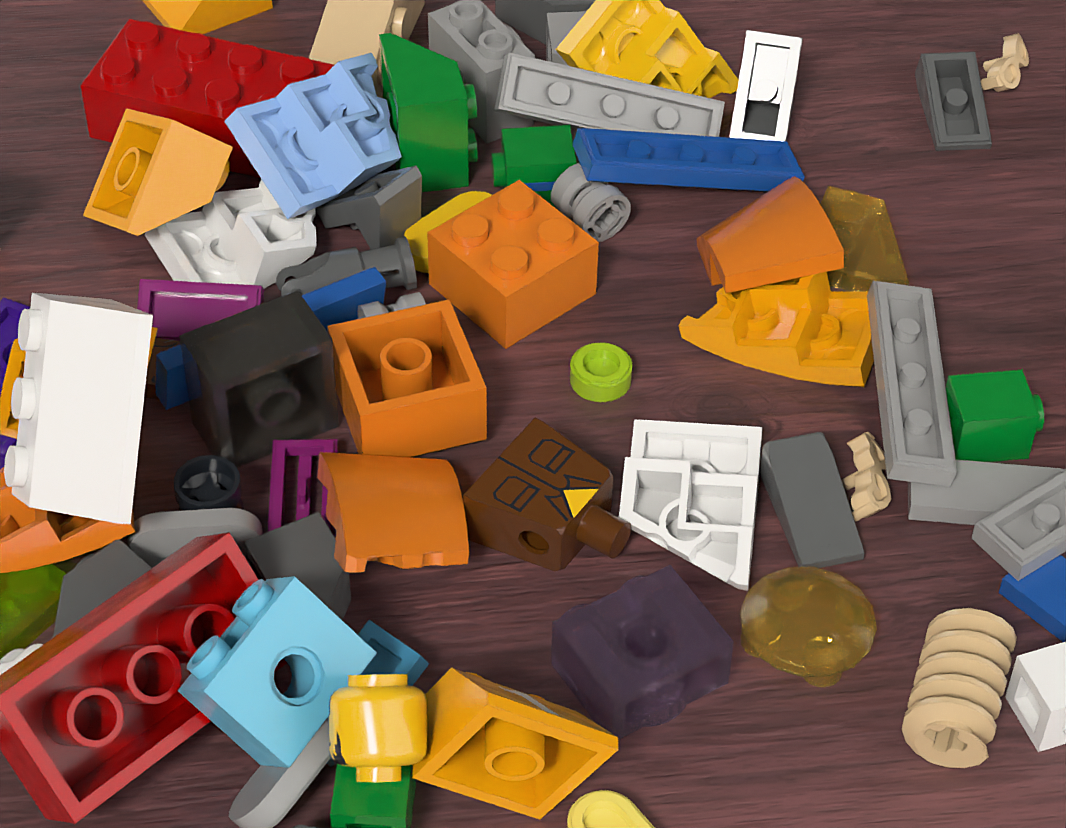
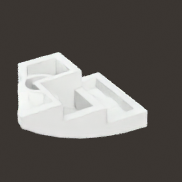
M261 179L258 188L215 192L211 202L204 205L202 211L186 213L145 232V237L173 281L262 285L265 289L276 282L277 275L282 269L302 264L314 254L316 248V227L313 225L315 208L287 219Z
M634 419L631 456L625 457L619 517L631 523L633 531L735 588L748 591L758 496L762 427Z

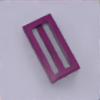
M337 439L273 440L268 532L284 526L287 456H299L297 521L311 514L313 455H319L320 452L338 453ZM323 485L321 516L334 535L336 534V529L325 517L328 490Z

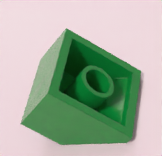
M392 33L379 34L382 98L387 100L391 115L389 119L390 126L396 134L401 158L394 163L395 170L417 166L422 175V192L468 187V163L477 162L478 159L475 133L473 128L468 129V119L477 118V102L473 84H463L457 61Z

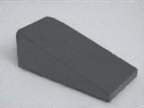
M975 52L922 53L915 71V78L935 151L990 149L992 141Z
M822 432L773 440L764 444L759 474L800 571L863 560L865 554L833 453L825 435Z

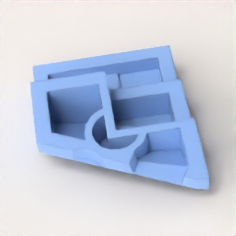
M372 53L338 61L325 75L288 84L275 98L239 107L224 121L287 219L303 214L337 198L382 172L401 158L396 134L393 132L389 122L391 115L387 100L377 97L372 74L378 65Z

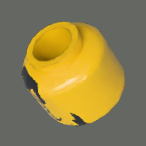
M408 674L348 675V687H342L333 692L329 700V752L333 761L342 766L356 767V782L401 781V766L414 765L424 759L427 754V699L421 689L408 685Z

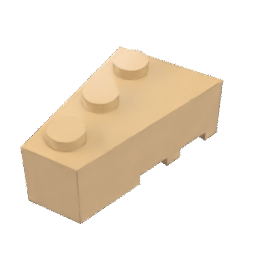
M328 0L309 59L335 65L338 61L372 53L378 65L372 74L377 97L382 98L379 34L392 33L408 40L425 5V0Z

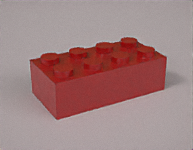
M129 19L80 85L89 137L112 143L127 108L172 119L232 146L233 148L228 158L229 171L261 178L224 121L239 107L275 98L288 84L325 75L334 64L209 37L200 33L169 28L147 21Z
M229 532L194 538L0 675V750L45 819L76 824L211 721L177 690L191 674L187 670V664L193 654L209 638L216 635L222 636L237 617L232 612L234 604L249 586L259 580ZM285 659L278 662L274 673L287 664Z

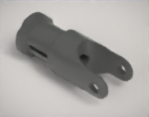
M403 236L396 238L394 245L361 252L356 247L336 250L312 258L306 263L286 267L278 273L276 285L279 291H281V298L285 303L294 299L291 297L292 295L307 294L373 267H376L386 280L385 289L402 285L407 290L417 289V278L407 238ZM287 277H295V279L289 280L285 283Z

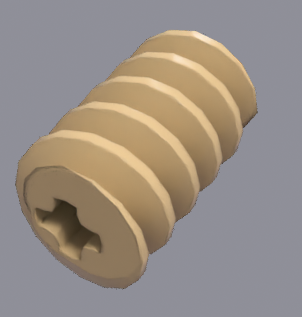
M962 608L941 613L929 623L925 644L923 645L919 660L920 665L917 667L913 683L914 687L911 690L907 705L908 710L905 712L901 728L906 743L916 754L928 762L948 768H968L980 765L989 758L986 744L991 742L995 735L997 725L994 720L998 718L1002 705L1000 697L1003 696L1007 683L1005 675L1009 672L1012 662L1010 654L1013 652L1017 640L1013 627L1003 618L988 611Z

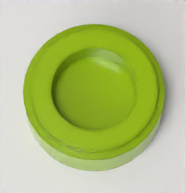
M591 343L578 349L572 356L570 362V384L573 390L582 398L594 402H610L622 397L629 390L632 379V361L627 352L622 348L610 343Z

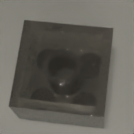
M298 290L179 335L192 423L212 455L224 457L238 468L272 454L273 440H307L339 427L332 338Z

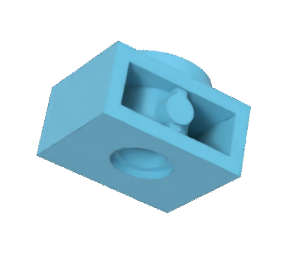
M295 576L266 579V581L260 579L249 586L233 606L232 612L237 617L221 637L213 636L197 649L187 664V670L191 674L177 690L254 760L264 766L289 768L328 718L329 700L333 692L339 688L348 687V675H360L377 653ZM285 659L290 666L292 677L287 691L281 694L274 682V671L278 662Z

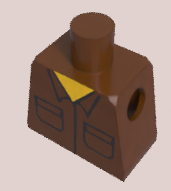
M536 417L463 495L468 540L552 571L564 570L585 545L611 559L617 557L629 539L631 523L610 513L613 490V475L610 470Z

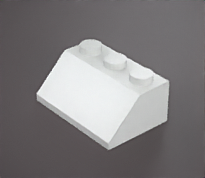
M32 293L30 309L22 311L18 326L19 347L21 350L26 351L23 378H16L11 396L12 415L15 419H19L16 446H9L4 465L5 482L8 487H12L11 494L28 507L118 524H131L153 315L112 299Z

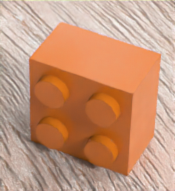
M520 180L427 232L429 285L447 300L450 299V302L505 349L596 294L599 242Z
M450 299L327 326L331 378L358 454L413 457L487 439V387Z

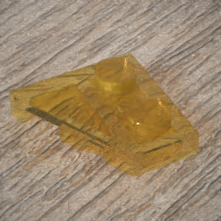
M828 185L820 205L829 218L844 249V268L827 272L829 285L846 291H869L872 281L909 286L885 201L860 194L856 191L844 190Z

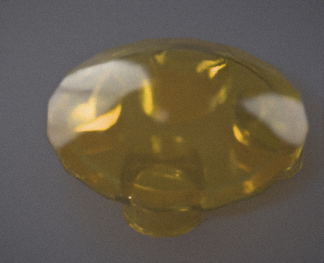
M787 567L765 575L748 590L740 610L742 625L740 639L745 652L753 657L763 659L777 670L803 677L809 684L816 687H829L836 684L841 679L843 671L855 667L870 652L877 631L873 606L861 589L837 573L816 567Z

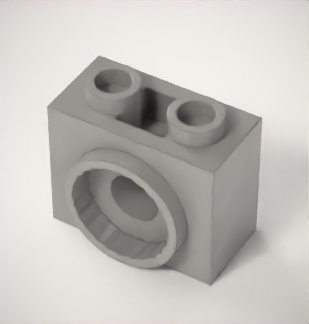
M459 0L449 6L428 13L429 50L457 61L463 84H473L477 118L468 119V124L487 144L500 139L501 129L523 128L534 125V120L494 111L504 55L510 52L535 58V55L524 45L519 35L510 26L503 24L481 0Z

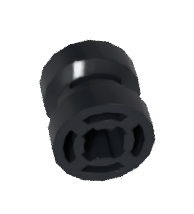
M215 455L198 456L188 460L178 468L174 476V492L176 502L179 505V511L238 508L244 510V503L241 499L240 473L231 461Z

